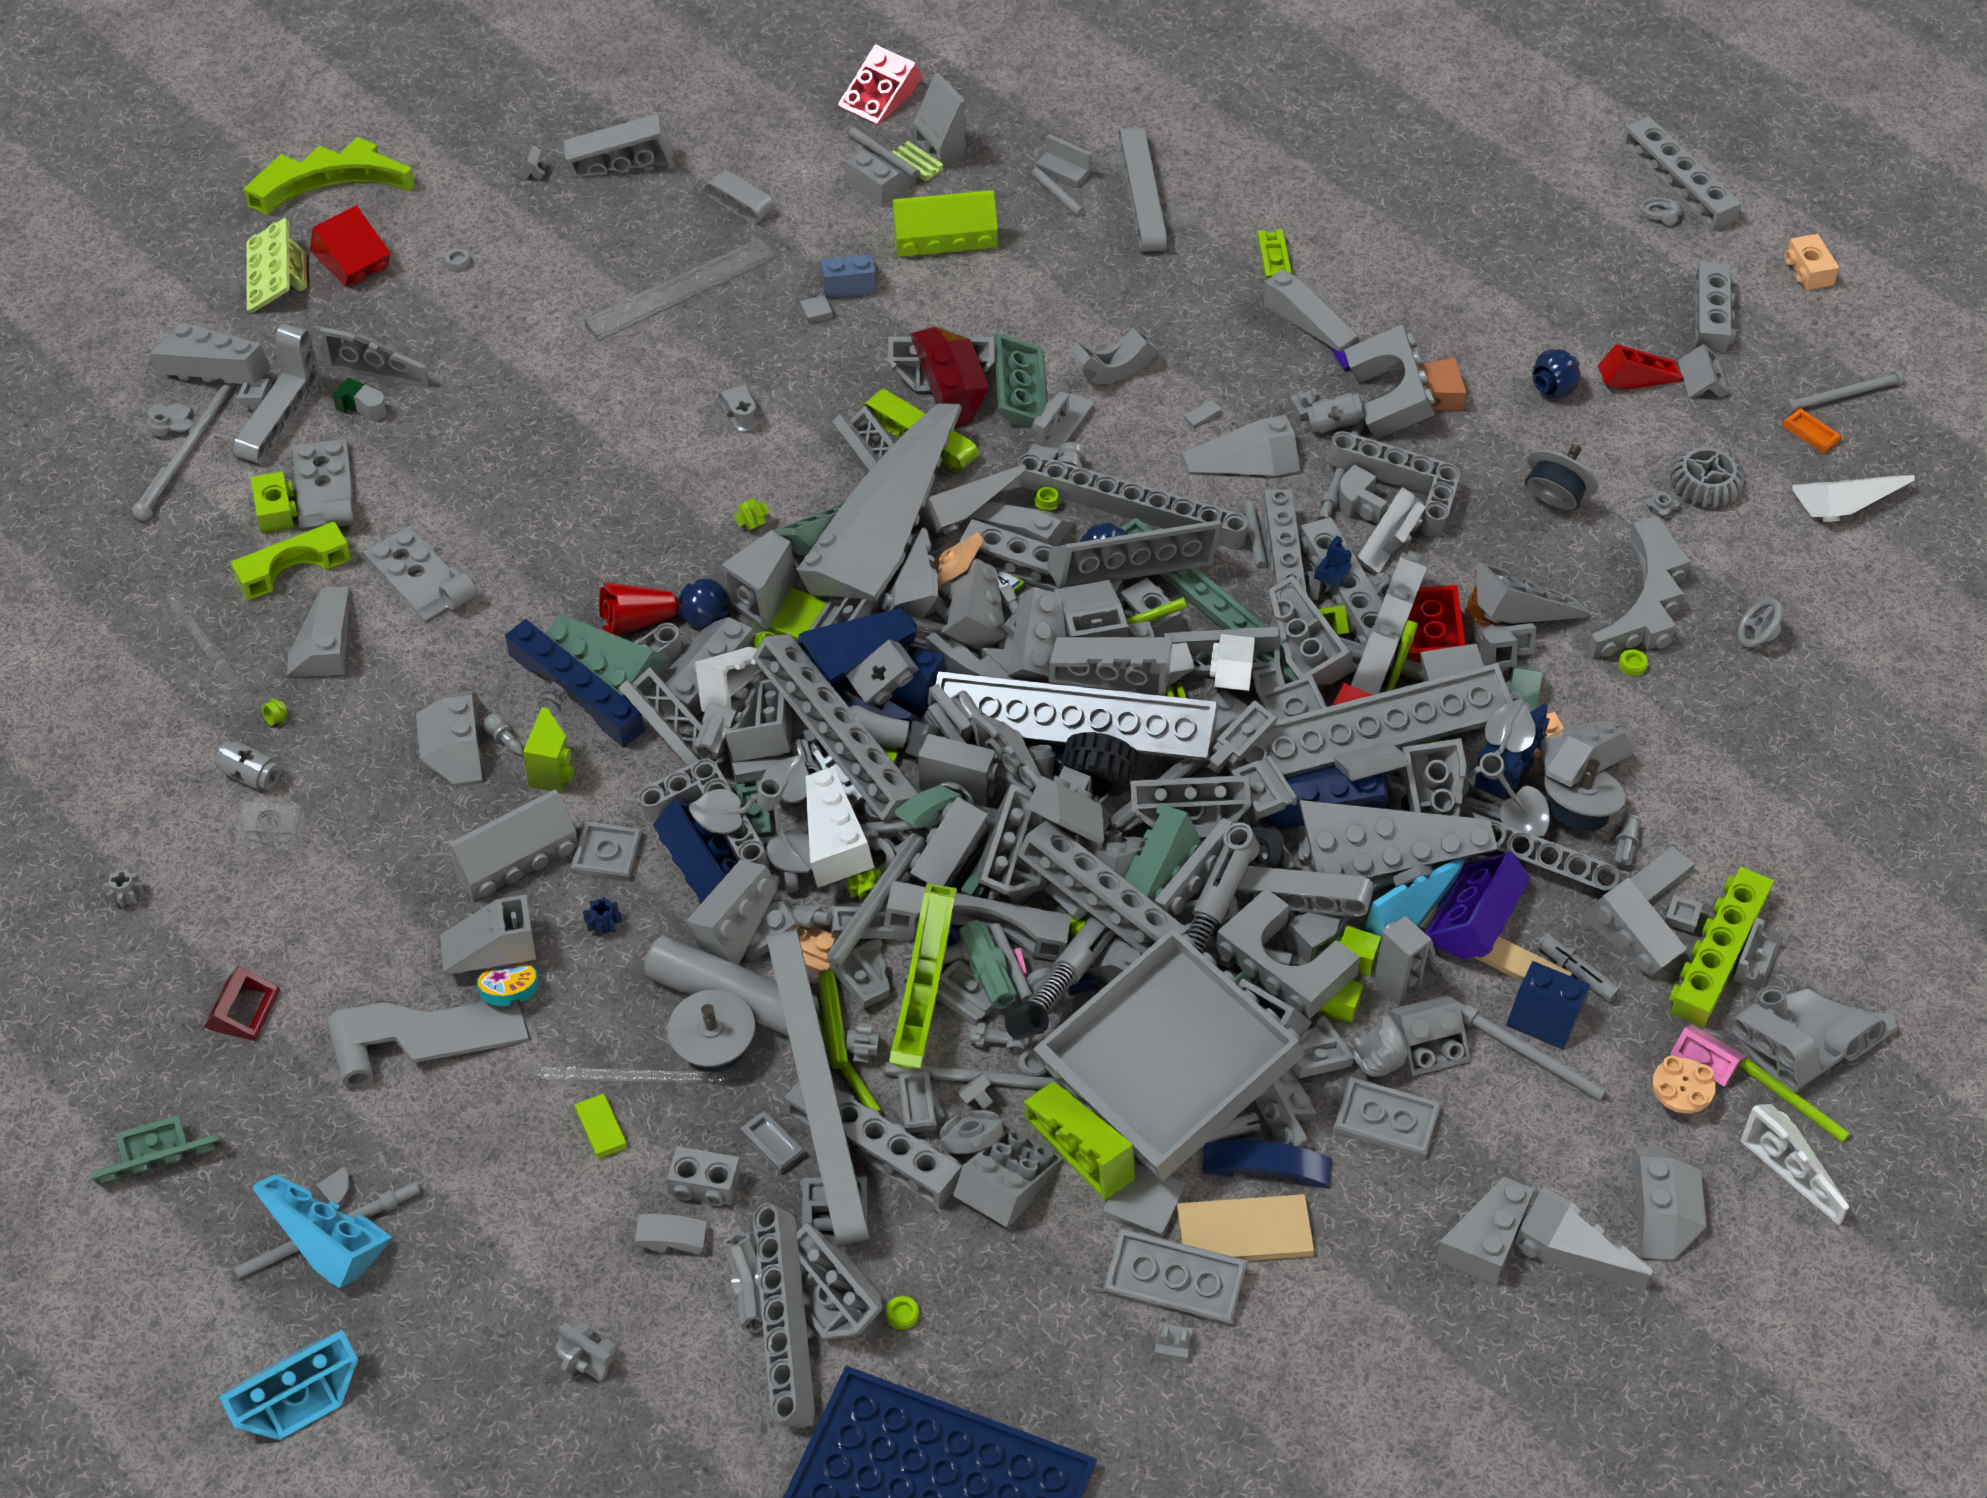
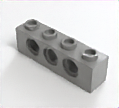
M1699 261L1695 277V349L1705 344L1713 352L1727 353L1728 345L1734 343L1735 329L1731 328V326L1734 324L1735 311L1731 310V308L1734 306L1735 293H1731L1734 287L1735 276L1730 275V264Z

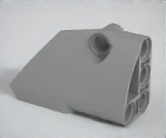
M1778 986L1762 988L1757 995L1758 1004L1749 1005L1733 1016L1729 1023L1734 1035L1749 1056L1792 1092L1799 1091L1844 1058L1848 1061L1857 1059L1897 1030L1894 1014L1874 1013L1864 1009L1845 1006L1829 1000L1808 988L1786 994L1785 990Z

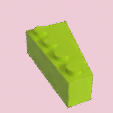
M1053 1081L1024 1101L1026 1120L1105 1201L1135 1180L1133 1144L1074 1098L1067 1089H1063Z

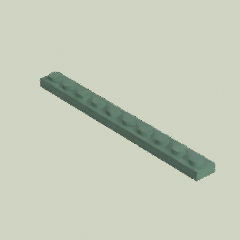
M1134 518L1120 527L1128 535L1152 531L1138 518ZM1197 568L1159 574L1224 630L1266 627ZM1280 638L1281 671L1284 681L1290 683L1298 680V678L1287 664ZM1274 651L1262 652L1257 658L1262 662H1273ZM1316 684L1319 691L1327 686Z

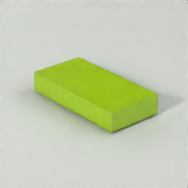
M604 1093L574 1104L577 1116L597 1160L627 1149L625 1138Z

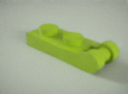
M1275 229L1274 232L1257 230L1256 239L1265 281L1281 270L1291 273L1283 229Z

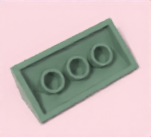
M996 332L994 335L998 411L1014 426H1032L1035 418L1041 416L1045 411L1047 404L1043 349Z

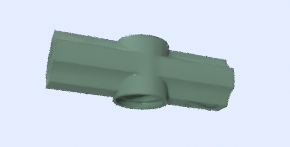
M977 919L967 922L960 929V936L969 954V963L973 976L977 982H981L992 1008L1003 1009L1009 1007L1012 1002L1017 1000V993L1008 976L1004 954L1000 947H995L985 922H980Z

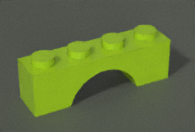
M335 521L233 560L230 563L234 578L248 601L273 591L276 577L287 567L295 564L309 563L327 570L350 561L351 557L347 541Z

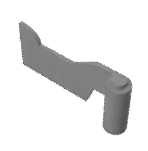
M518 1000L511 1001L512 1005L496 1006L483 1001L482 1003L432 1012H421L387 1002L349 1009L340 1008L328 1017L327 1023L342 1084L347 1088H355L372 1081L374 1075L367 1052V1045L395 1040L411 1062L417 1063L529 1041Z

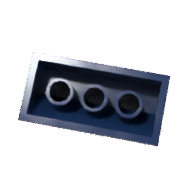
M1334 765L1285 778L1297 796V804L1294 806L1289 804L1285 806L1284 810L1268 815L1271 825L1275 826L1278 830L1304 825L1299 805L1300 800L1390 809L1386 773L1351 781Z
M673 800L654 822L653 826L659 834V840L671 853L672 861L681 869L686 883L693 888L699 898L698 902L701 904L738 863V860L723 834H717L705 829L693 818L689 811L690 803Z

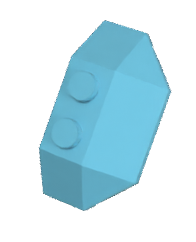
M340 1330L301 1348L246 1378L218 1398L234 1428L281 1440L342 1405L358 1358L344 1331Z

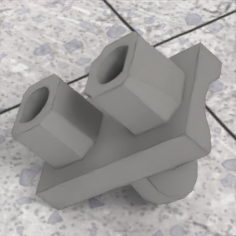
M582 1321L573 1327L566 1322L558 1328L559 1339L554 1349L557 1352V1356L563 1359L561 1370L569 1375L577 1369L602 1382L608 1374L609 1365L615 1359L617 1345L608 1339L602 1340L599 1344L593 1342L591 1327Z

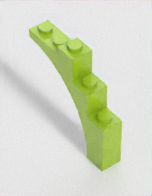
M356 137L341 153H336L319 145L302 162L280 154L243 190L247 207L268 215L278 206L297 195L333 184L350 182L378 183L410 191L415 186L411 167L380 155L378 145Z
M927 883L925 887L905 994L889 1063H894L902 1069L921 1068L922 1060L925 1057L946 955L957 888Z

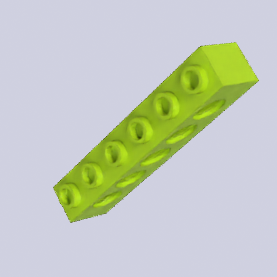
M1741 866L1735 877L1729 875L1723 892L1727 894L1725 898L1718 897L1712 911L1716 916L1714 920L1711 918L1707 919L1702 931V935L1705 938L1703 941H1696L1691 953V957H1694L1692 963H1685L1680 975V979H1683L1681 986L1675 984L1670 994L1669 1001L1673 1002L1670 1014L1700 1027H1706L1749 938L1756 917H1759L1769 897L1774 880Z

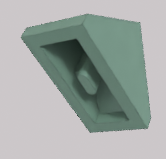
M1513 666L1511 669L1509 693L1516 689L1533 710L1537 709L1542 670L1524 666Z

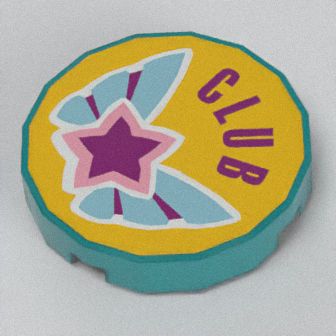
M525 962L486 969L477 979V990L480 998L484 1002L496 1006L512 1005L511 1001L517 999L520 1002L526 1001L539 988L537 970Z

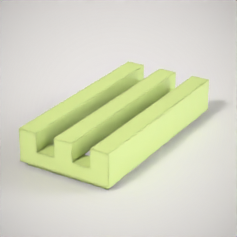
M909 141L905 143V147H898V152L892 151L920 170L918 178L924 182H927L943 171V164Z

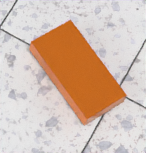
M1801 408L1783 421L1782 426L1823 454H1826L1841 442L1842 435Z

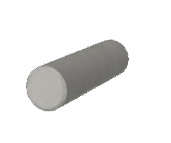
M666 935L658 937L653 942L644 963V973L647 978L688 995L713 989L734 993L749 1005L753 1012L755 1023L789 1036L776 980ZM813 996L818 1015L819 1001L817 997Z

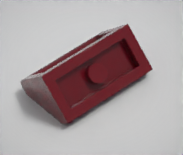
M238 965L228 977L204 1027L211 1031L256 1041L280 992V988ZM240 988L265 993L249 1027L227 1016Z

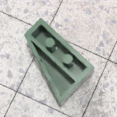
M1159 804L1156 810L1159 817L1153 829H1147L1143 837L1147 842L1140 856H1134L1124 877L1128 883L1153 902L1202 844L1188 813Z

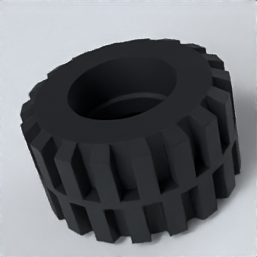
M1096 732L1073 734L1067 739L1059 774L1063 767L1066 766L1091 776L1093 795L1105 796L1109 793V796H1120L1127 794L1131 790L1130 781H1133L1138 753L1129 743L1111 735Z

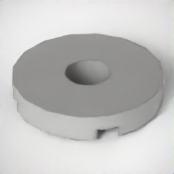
M988 1110L968 1112L969 1117L962 1119L960 1115L955 1116L947 1121L940 1130L942 1147L946 1151L955 1154H968L983 1150L993 1145L1002 1136L1003 1125L1001 1119H999L996 1113Z

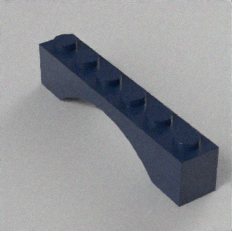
M527 619L505 634L508 653L513 659L528 671L544 675L561 686L589 713L601 730L624 748L645 732L642 714L633 704Z

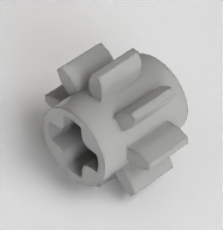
M126 869L111 873L109 882L103 883L109 903L112 904L116 901L120 904L121 908L131 903L136 904L138 894L144 893L138 873L131 875Z
M858 1023L856 1030H848L846 1049L847 1053L854 1054L853 1061L868 1063L870 1055L878 1056L880 1033L872 1032L873 1024Z

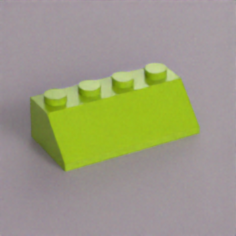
M994 190L893 199V238L897 257L997 248L998 228Z

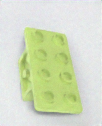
M286 218L271 224L266 230L253 235L247 241V311L249 313H254L290 290V285L297 291L307 288L306 251L289 238V221Z

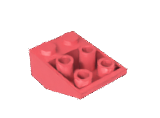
M875 45L838 106L879 125L913 93L923 76L914 62Z

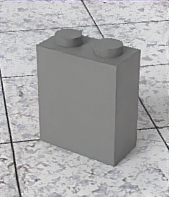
M928 734L919 754V790L925 791L941 783L955 782L962 785L974 799V805L987 807L989 799L996 797L999 782L995 781L999 771V764L995 763V750Z

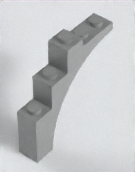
M1657 515L1635 522L1632 525L1628 542L1639 561L1642 571L1643 591L1635 605L1625 616L1611 626L1591 634L1587 652L1592 659L1600 656L1608 657L1618 650L1635 648L1640 643L1644 645L1646 650H1650L1656 647L1659 649L1664 648L1672 642L1676 624L1670 616L1679 611L1684 594L1677 584L1686 579L1691 561Z
M1409 551L1408 554L1402 552L1351 686L1372 695L1379 694L1429 563L1424 560L1425 557L1413 551Z

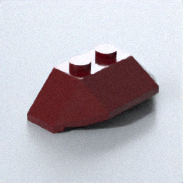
M936 326L911 333V340L936 405L938 403L960 404L962 409L954 428L971 424L989 388L971 339Z

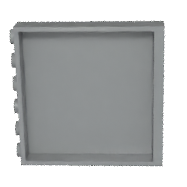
M1174 928L1162 936L1033 1049L1039 1063L1065 1089L1133 1144L1134 1155L1162 1182L1304 1056L1300 1045L1302 1039L1294 1029L1283 1027L1280 1024L1279 1017L1270 1008L1264 1010L1259 1005L1257 997L1250 990L1246 989L1243 991L1237 986L1238 982L1227 970L1222 972L1218 969L1216 961L1210 954L1199 952L1196 949V944L1187 934L1184 933L1181 936Z

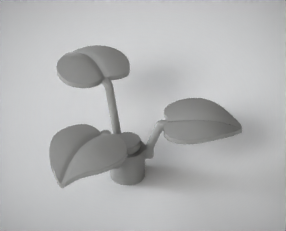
M1520 699L1505 704L1493 713L1487 721L1485 727L1486 739L1490 744L1500 747L1495 753L1485 754L1480 760V766H1476L1475 769L1466 773L1462 794L1463 797L1466 796L1469 790L1466 779L1480 772L1488 779L1498 778L1511 797L1504 801L1500 808L1502 823L1537 837H1542L1546 834L1550 821L1549 807L1544 795L1531 786L1522 787L1515 794L1503 775L1505 765L1500 755L1504 752L1505 748L1514 753L1522 752L1531 746L1536 735L1535 723L1525 700Z
M803 755L784 759L767 769L758 784L757 794H752L750 800L742 808H740L741 801L739 797L726 789L709 791L697 801L689 804V811L693 818L702 827L717 834H728L738 830L742 825L740 814L746 813L754 803H757L765 811L773 810L776 832L779 837L771 839L767 844L766 855L769 862L777 869L786 872L807 873L812 870L809 835L799 828H792L784 834L779 811L780 798L786 803H797L807 797L806 776L809 774Z

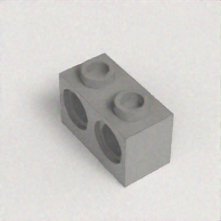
M676 1146L667 1177L669 1195H673L675 1198L683 1201H688L691 1198L704 1200L712 1206L732 1205L741 1173L739 1157ZM684 1175H693L690 1178H683ZM716 1180H724V1182L719 1184L713 1183Z

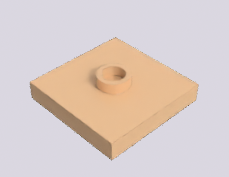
M978 532L937 556L931 569L937 570L938 587L967 571L984 540Z

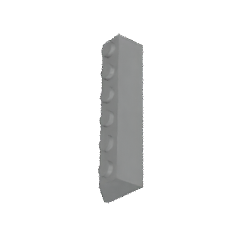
M1220 520L1053 546L1050 550L1047 569L1058 589L1106 580L1111 582L1209 566L1213 562L1222 523Z

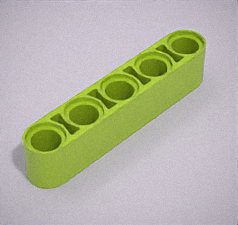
M880 389L861 407V409L864 406L868 407L883 428L888 432L892 431V434L898 438L926 414L885 389ZM953 430L947 436L949 440L947 448L942 449L940 455L942 458L941 464L951 470L955 469L954 472L960 473L978 457L979 451L971 440Z

